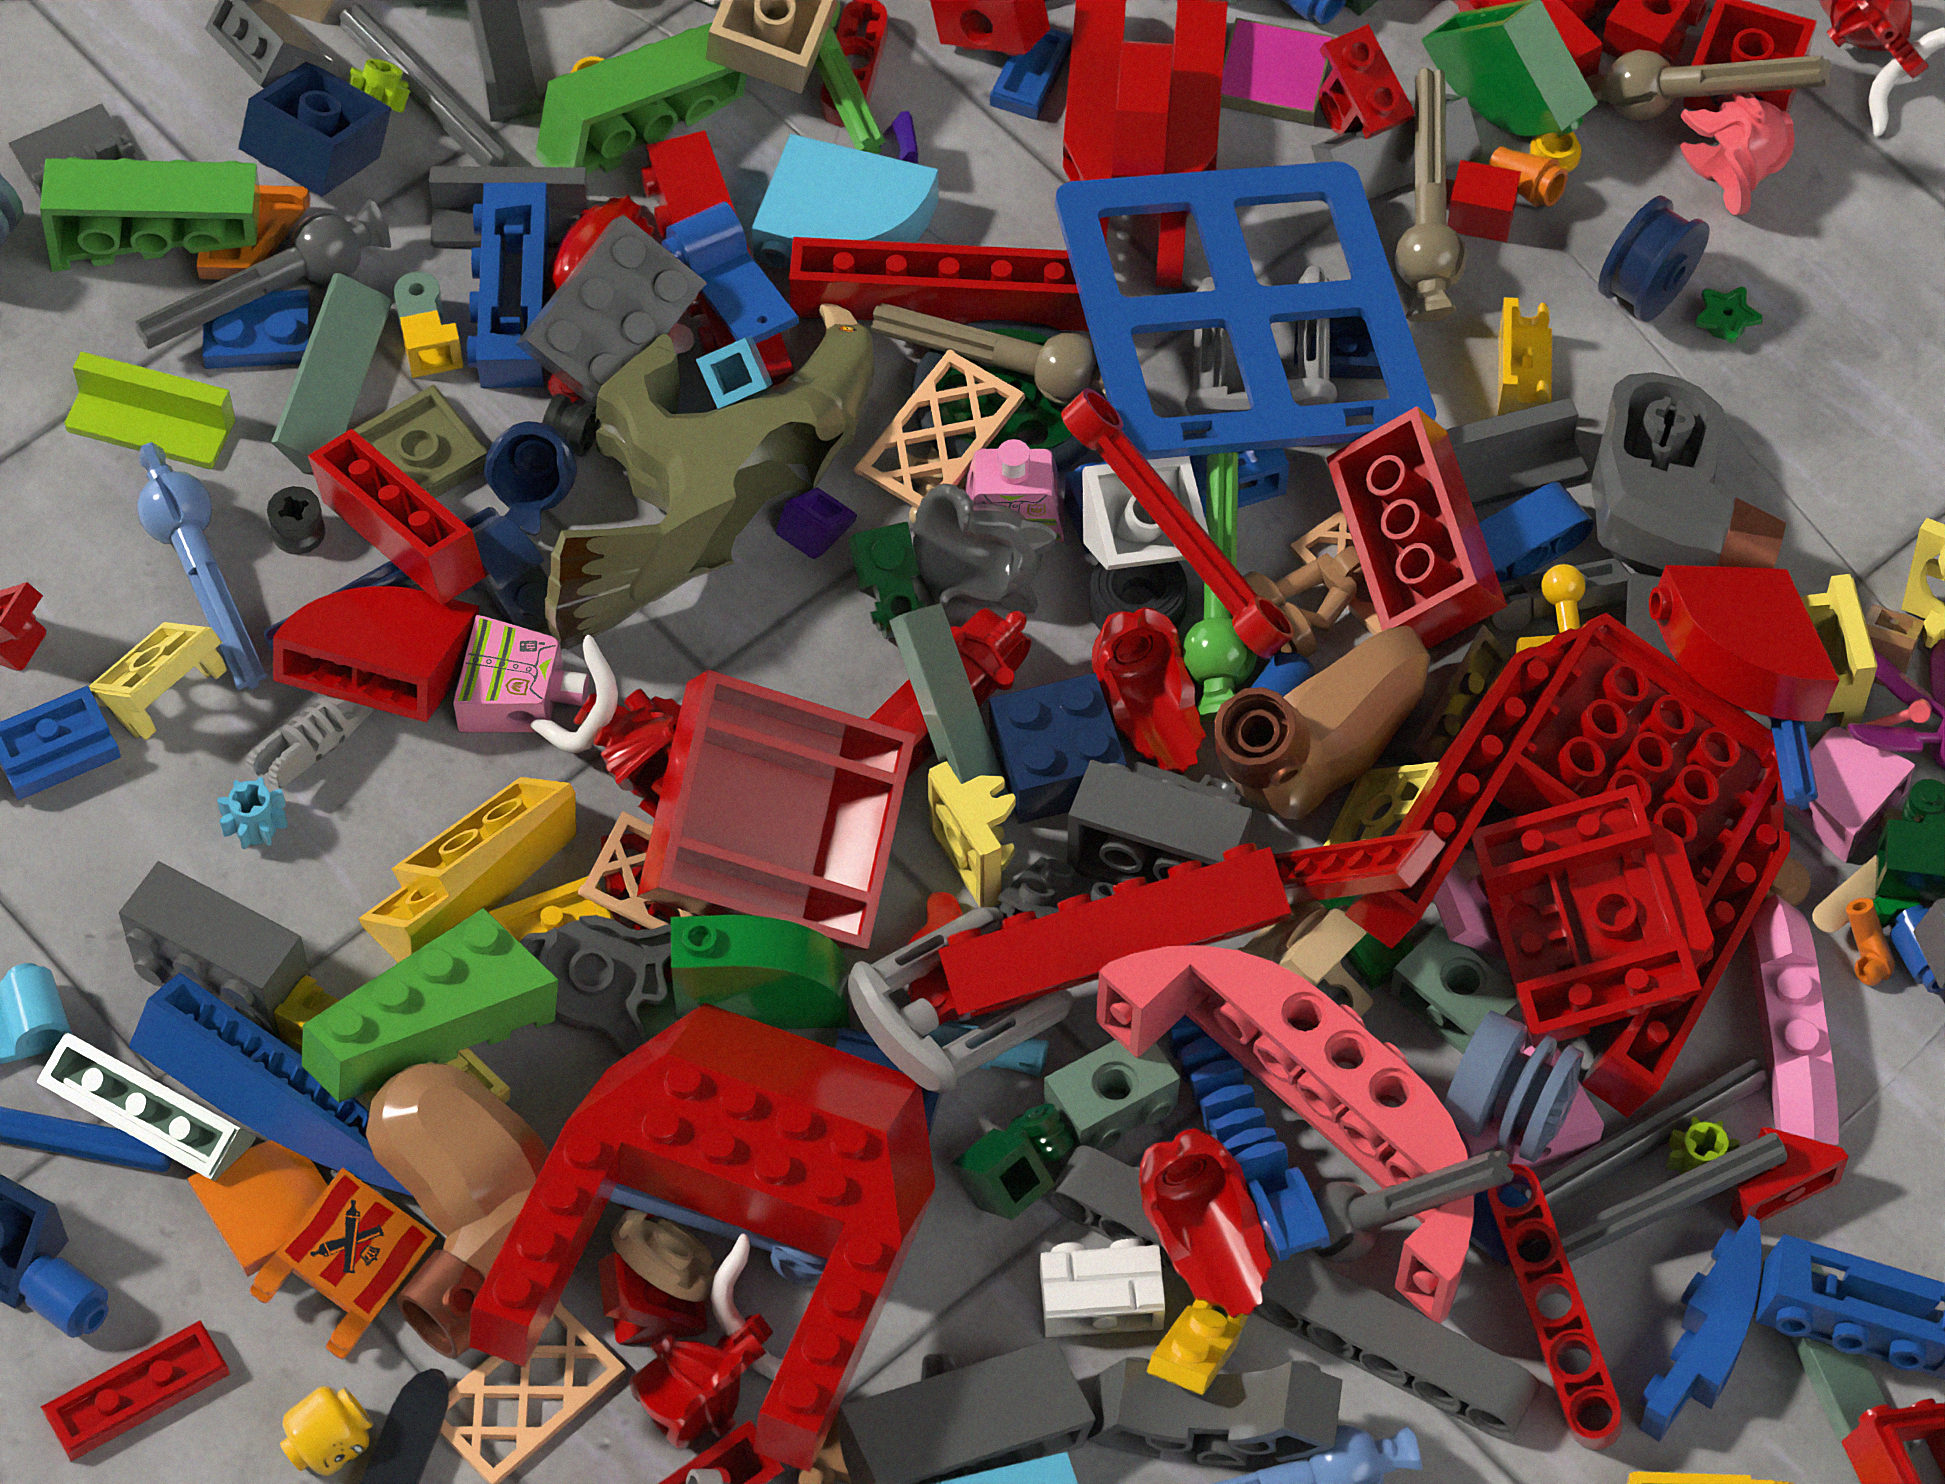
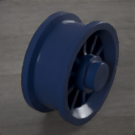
M1663 195L1651 199L1633 216L1612 246L1599 276V293L1608 299L1620 296L1634 306V314L1637 318L1644 322L1653 320L1678 296L1695 271L1709 239V225L1699 218L1689 222L1673 211V202Z

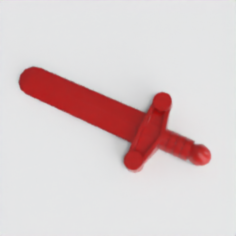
M1010 612L1005 620H1002L984 639L965 633L960 627H950L971 689L984 677L995 683V686L1000 690H1009L1013 686L1014 672L1007 667L1000 653L1018 636V632L1023 631L1026 627L1027 617L1023 612ZM917 699L890 726L916 734L914 746L928 733Z

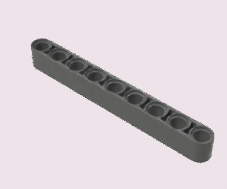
M1078 1146L1047 1195L1051 1205L1067 1218L1113 1242L1122 1239H1138L1143 1241L1145 1246L1158 1245L1161 1266L1179 1275L1176 1273L1167 1251L1161 1244L1156 1231L1142 1209V1197L1139 1186L1140 1171L1090 1146ZM1265 1235L1272 1267L1268 1272L1267 1282L1262 1285L1263 1303L1253 1308V1314L1488 1435L1504 1440L1511 1439L1514 1436L1540 1389V1382L1529 1370L1300 1252L1291 1254L1288 1260L1280 1262L1268 1236Z

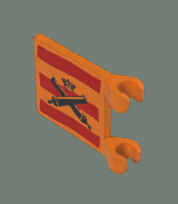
M342 1167L276 1253L255 1276L249 1292L260 1302L269 1303L290 1273L293 1272L348 1312L332 1332L331 1338L326 1344V1349L337 1358L344 1359L425 1254L437 1235Z

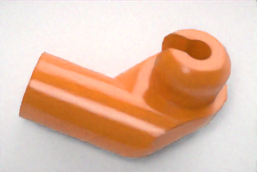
M1869 898L1855 899L1846 906V912L1861 957L1855 963V974L1862 983L1875 986L1882 979L1887 980L1890 978L1894 971L1895 960L1882 930L1873 900Z

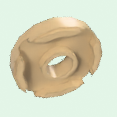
M640 1210L626 1211L610 1233L613 1246L622 1259L641 1277L677 1298L692 1302L706 1300L711 1294L714 1276L719 1270H711L710 1268L715 1261L710 1251L693 1234L672 1220H666L661 1217L656 1224L645 1219L648 1215L647 1212Z

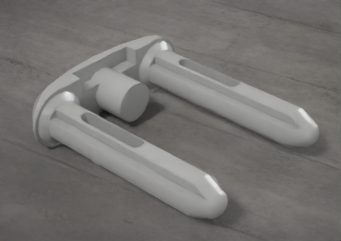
M1310 266L1300 278L1299 284L1327 282L1330 280L1321 267ZM1212 277L1205 278L1196 292L1215 290ZM1330 318L1298 321V379L1287 380L1292 398L1298 405L1333 404L1337 398V389L1329 381ZM1223 328L1195 329L1193 392L1185 399V408L1191 416L1248 411L1251 409L1246 390L1245 392L1230 394L1228 386H1225L1226 330ZM1317 334L1316 359L1311 361V337ZM1212 345V368L1207 372L1208 347Z
M977 907L871 965L861 961L855 963L848 981L849 996L863 1026L884 1054L901 1071L927 1090L941 1094L953 1092L958 1078L988 1061L996 1059L1004 1052L1062 1021L1074 1004V998L1068 990L1036 998L1019 1004L940 1048L930 1035L923 1038L926 1034L936 1030L939 1025L937 1013L927 1000L920 998L899 1010L888 997L890 993L918 978L926 976L929 972L942 966L938 949L949 946L947 937L972 928H980L982 935L998 931L1003 925L1004 915L996 907Z

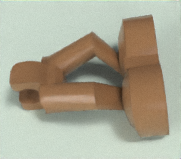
M1348 546L1334 558L1327 553L1323 554L1277 582H1273L1267 576L1256 571H1250L1243 576L1258 596H1263L1273 602L1286 615L1293 626L1294 637L1278 653L1295 652L1306 658L1317 652L1318 649L1312 626L1329 631L1353 597L1357 595V585L1365 578L1355 546ZM1322 583L1330 589L1317 613L1301 609L1289 602L1286 603L1287 598Z

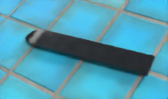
M431 1368L420 1372L402 1387L391 1406L360 1484H419L443 1426L449 1406L450 1387L444 1371Z

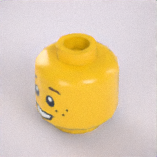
M321 1386L284 1414L283 1428L287 1438L280 1442V1446L291 1463L300 1472L310 1466L316 1473L330 1476L367 1449L369 1444L367 1430L373 1426V1423L361 1403L346 1387L337 1391L329 1386Z

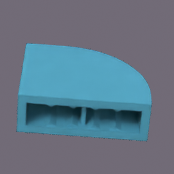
M790 133L752 226L753 259L764 262L774 268L790 269L793 237L916 243L927 229L939 201L938 169Z

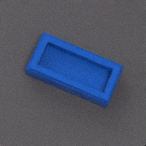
M1051 28L1025 55H1009L990 93V106L1037 121L1071 53L1072 35Z

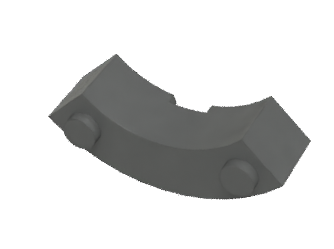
M1126 1357L1097 1374L1092 1412L1096 1420L1088 1434L1087 1440L1109 1448L1160 1459L1161 1450L1166 1452H1196L1198 1464L1246 1465L1247 1454L1258 1455L1276 1452L1275 1458L1279 1462H1286L1312 1456L1335 1447L1343 1380L1321 1372L1318 1365L1309 1361L1292 1360L1271 1369L1249 1373L1217 1374L1203 1395L1148 1374L1147 1369L1150 1360L1142 1357Z

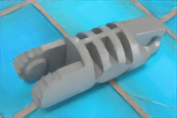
M326 695L323 698L317 699L312 703L311 707L305 708L299 716L292 718L287 725H283L261 742L260 745L256 746L247 754L244 765L247 766L249 771L258 776L261 774L264 776L267 773L270 783L281 789L311 768L316 761L324 758L327 752L337 748L339 743L346 741L351 733L373 712V708Z

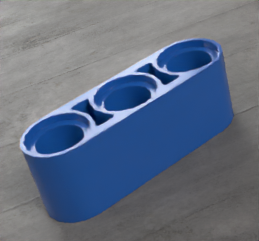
M1557 481L1544 485L1481 521L1479 525L1498 581L1504 582L1514 580L1516 577L1529 575L1573 550L1589 536L1594 527V520L1567 489Z

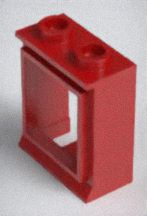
M1933 1398L1920 1400L1909 1407L1893 1409L1890 1404L1878 1405L1864 1412L1858 1418L1860 1425L1841 1441L1861 1484H1922L1902 1443L1926 1439L1945 1477V1402L1936 1403Z

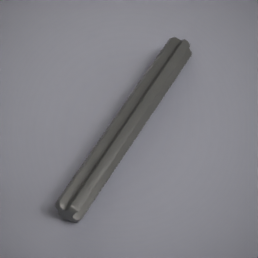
M353 4L348 10L342 11L339 16L341 28L372 59L388 61L401 68L403 71L401 80L409 83L407 88L410 90L409 95L481 167L508 166L510 162L508 158L509 151L361 5Z
M1746 1057L1538 1177L1549 1209L1556 1208L1668 1143L1673 1130L1687 1132L1692 1117L1696 1116L1700 1122H1704L1764 1087L1768 1077L1764 1067L1761 1066L1757 1058ZM1523 1186L1521 1193L1530 1199V1190Z
M1769 1133L1559 1231L1558 1234L1568 1262H1572L1785 1162L1788 1157L1781 1139L1776 1133ZM1540 1240L1519 1250V1256L1526 1262L1538 1263L1548 1257L1551 1247L1544 1240Z

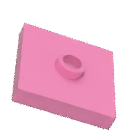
M1463 848L1433 900L1449 940L1505 960L1475 853Z

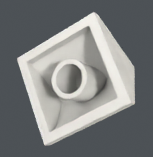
M1189 456L1147 460L1209 535ZM1108 464L1084 467L1083 543L1106 570L1186 560Z

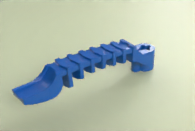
M1184 1015L1166 1032L1171 1047V1054L1174 1059L1178 1058L1180 1062L1182 1078L1185 1083L1189 1082L1192 1089V1100L1195 1106H1199L1203 1113L1206 1130L1211 1131L1213 1137L1221 1142L1240 1164L1261 1225L1279 1261L1288 1260L1289 1255L1320 1246L1323 1249L1331 1246L1330 1235L1305 1177L1298 1167L1289 1169L1286 1145L1284 1142H1277V1134L1274 1128L1266 1127V1116L1263 1109L1255 1108L1254 1090L1251 1085H1244L1242 1064L1238 1060H1233V1056L1187 1015Z

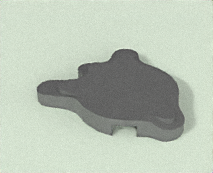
M591 915L580 916L579 920L566 923L558 929L555 927L547 932L530 933L523 937L520 943L559 980L555 1018L577 1029L596 1031L606 1036L623 1058L649 1041L646 1030L637 1014V1009L643 1004L655 1007L661 1006L667 1000L668 987L663 968L671 961V924L651 930H635L624 926L616 920Z

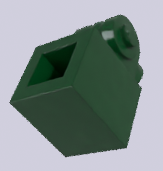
M907 521L854 533L848 538L860 591L874 590L877 602H874L875 611L870 612L873 625H876L877 630L882 633L884 639L895 637L889 622L890 620L899 615L925 608L924 601H919L918 596L914 592L912 579L920 575Z
M1923 779L1916 782L1911 788L1902 809V820L1888 819L1876 848L1875 895L1933 902L1945 898V785L1934 779Z
M1046 1103L1016 1116L1005 1131L993 1128L955 1159L951 1165L978 1209L1013 1221L1055 1185L1042 1162H1056L1060 1160L1072 1147L1074 1136L1065 1127V1121L1060 1118V1113L1056 1106L1052 1103Z

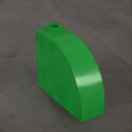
M1522 0L1456 13L1421 39L1436 68L1445 72V80L1454 92L1460 96H1467L1471 108L1488 122L1507 132L1524 136L1555 132L1557 137H1561L1579 128L1584 123L1582 116L1598 104L1541 0Z
M715 915L671 917V971L677 1021L703 1003H708L781 1030L849 1027L847 961L838 945L822 933L798 923L764 916Z

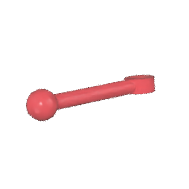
M1916 699L1911 703L1909 709L1863 724L1893 726L1908 720L1924 723L1929 719L1932 707L1928 701ZM1830 729L1825 730V731L1821 734V738H1820V739H1822L1823 736H1824Z

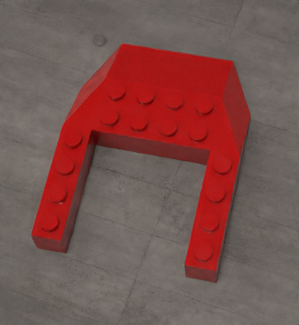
M1604 613L1588 620L1580 628H1570L1555 635L1549 642L1533 649L1530 646L1514 654L1443 755L1394 834L1432 830L1445 843L1444 847L1411 888L1357 895L1344 916L1392 949L1422 918L1493 799L1500 802L1516 815L1523 816L1636 784L1647 819L1682 838L1715 944L1696 970L1702 993L1650 1007L1644 1013L1616 1020L1582 1080L1581 1085L1628 1118L1658 1092L1787 858L1790 852V832L1784 831L1783 808L1787 804L1784 800L1772 731L1734 704L1704 688L1683 667L1612 616Z
M703 1003L609 1067L566 1121L471 1306L469 1347L526 1367L617 1183L829 1259L761 1406L753 1448L755 1453L811 1472L935 1193L936 1184L922 1087L905 1073L717 1006Z

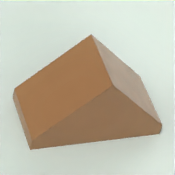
M1873 604L1865 617L1872 647L1906 675L1922 632L1924 620ZM1875 676L1873 683L1884 686Z

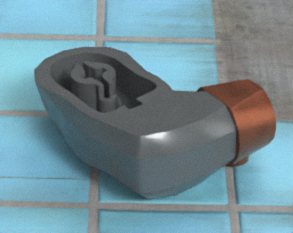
M1655 372L1630 374L1614 386L1609 403L1606 426L1591 479L1598 541L1614 558L1638 573L1656 577L1662 576L1666 565L1774 568L1782 545L1786 521L1737 497L1732 502L1714 486L1717 469L1716 449L1727 421L1722 406L1701 387L1679 377Z

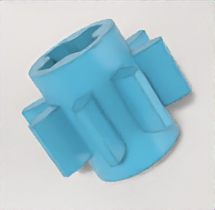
M259 777L256 781H233L234 787L230 791L229 796L219 797L217 800L220 814L223 816L219 820L223 836H231L236 833L243 849H246L249 845L263 843L268 846L271 845V838L274 836L276 829L287 828L288 826L285 811L282 810L286 806L283 791L277 789L269 793L263 777Z

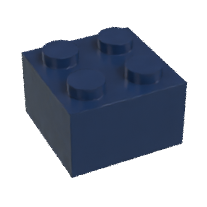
M304 62L248 99L238 149L257 159L262 165L276 170L300 184V186L307 188L308 191L323 197L380 158L392 108L327 70Z
M1096 673L989 698V735L1008 793L1014 794L1016 797L1014 810L1018 824L1070 812L1090 760L1104 764L1117 763L1127 767Z

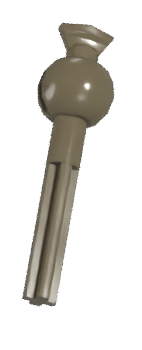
M1635 50L1624 54L1614 62L1608 74L1595 73L1584 79L1596 101L1600 99L1603 102H1610L1614 110L1627 119L1647 121L1665 112L1671 106L1673 98L1827 86L1830 83L1828 72L1831 70V63L1829 59H1824L1823 55L1671 67L1668 60L1656 52Z
M1427 67L1420 69L1419 75L1415 76V226L1406 230L1400 238L1395 254L1398 274L1406 284L1416 289V297L1406 314V319L1410 322L1439 321L1457 310V307L1446 293V289L1454 286L1462 277L1467 260L1464 241L1456 231L1446 225L1445 72L1441 69L1431 71Z
M884 303L881 306H876L873 312L874 321L871 326L873 333L943 352L953 350L961 357L1034 376L1036 385L1046 399L1057 405L1068 406L1086 388L1103 394L1107 398L1092 340L1082 334L1061 333L1048 339L1042 346Z

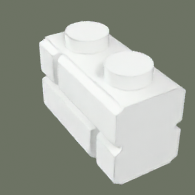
M1122 1239L1112 1243L1110 1248L1086 1250V1247L1079 1243H1063L1053 1247L1051 1252L1040 1253V1283L1045 1337L1163 1330L1165 1301L1158 1245L1145 1246L1144 1242L1138 1239Z

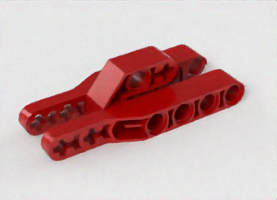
M1076 0L1063 135L1062 168L1068 180L1071 182L1215 171L1217 166L1228 0H1177L1174 49L1173 44L1124 41L1127 0ZM1187 211L1161 213L1156 287L1182 288L1187 216L1190 214ZM1110 217L1099 219L1106 246Z

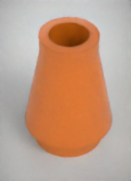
M1500 146L1494 151L1488 164L1521 171L1518 194L1535 207L1542 204L1551 207L1556 204L1562 196L1568 180L1567 170L1560 167L1557 159L1514 151L1504 146Z

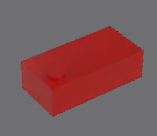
M1414 407L1326 457L1382 631L1388 628L1409 626L1416 631L1428 650L1507 607L1448 432L1419 407Z

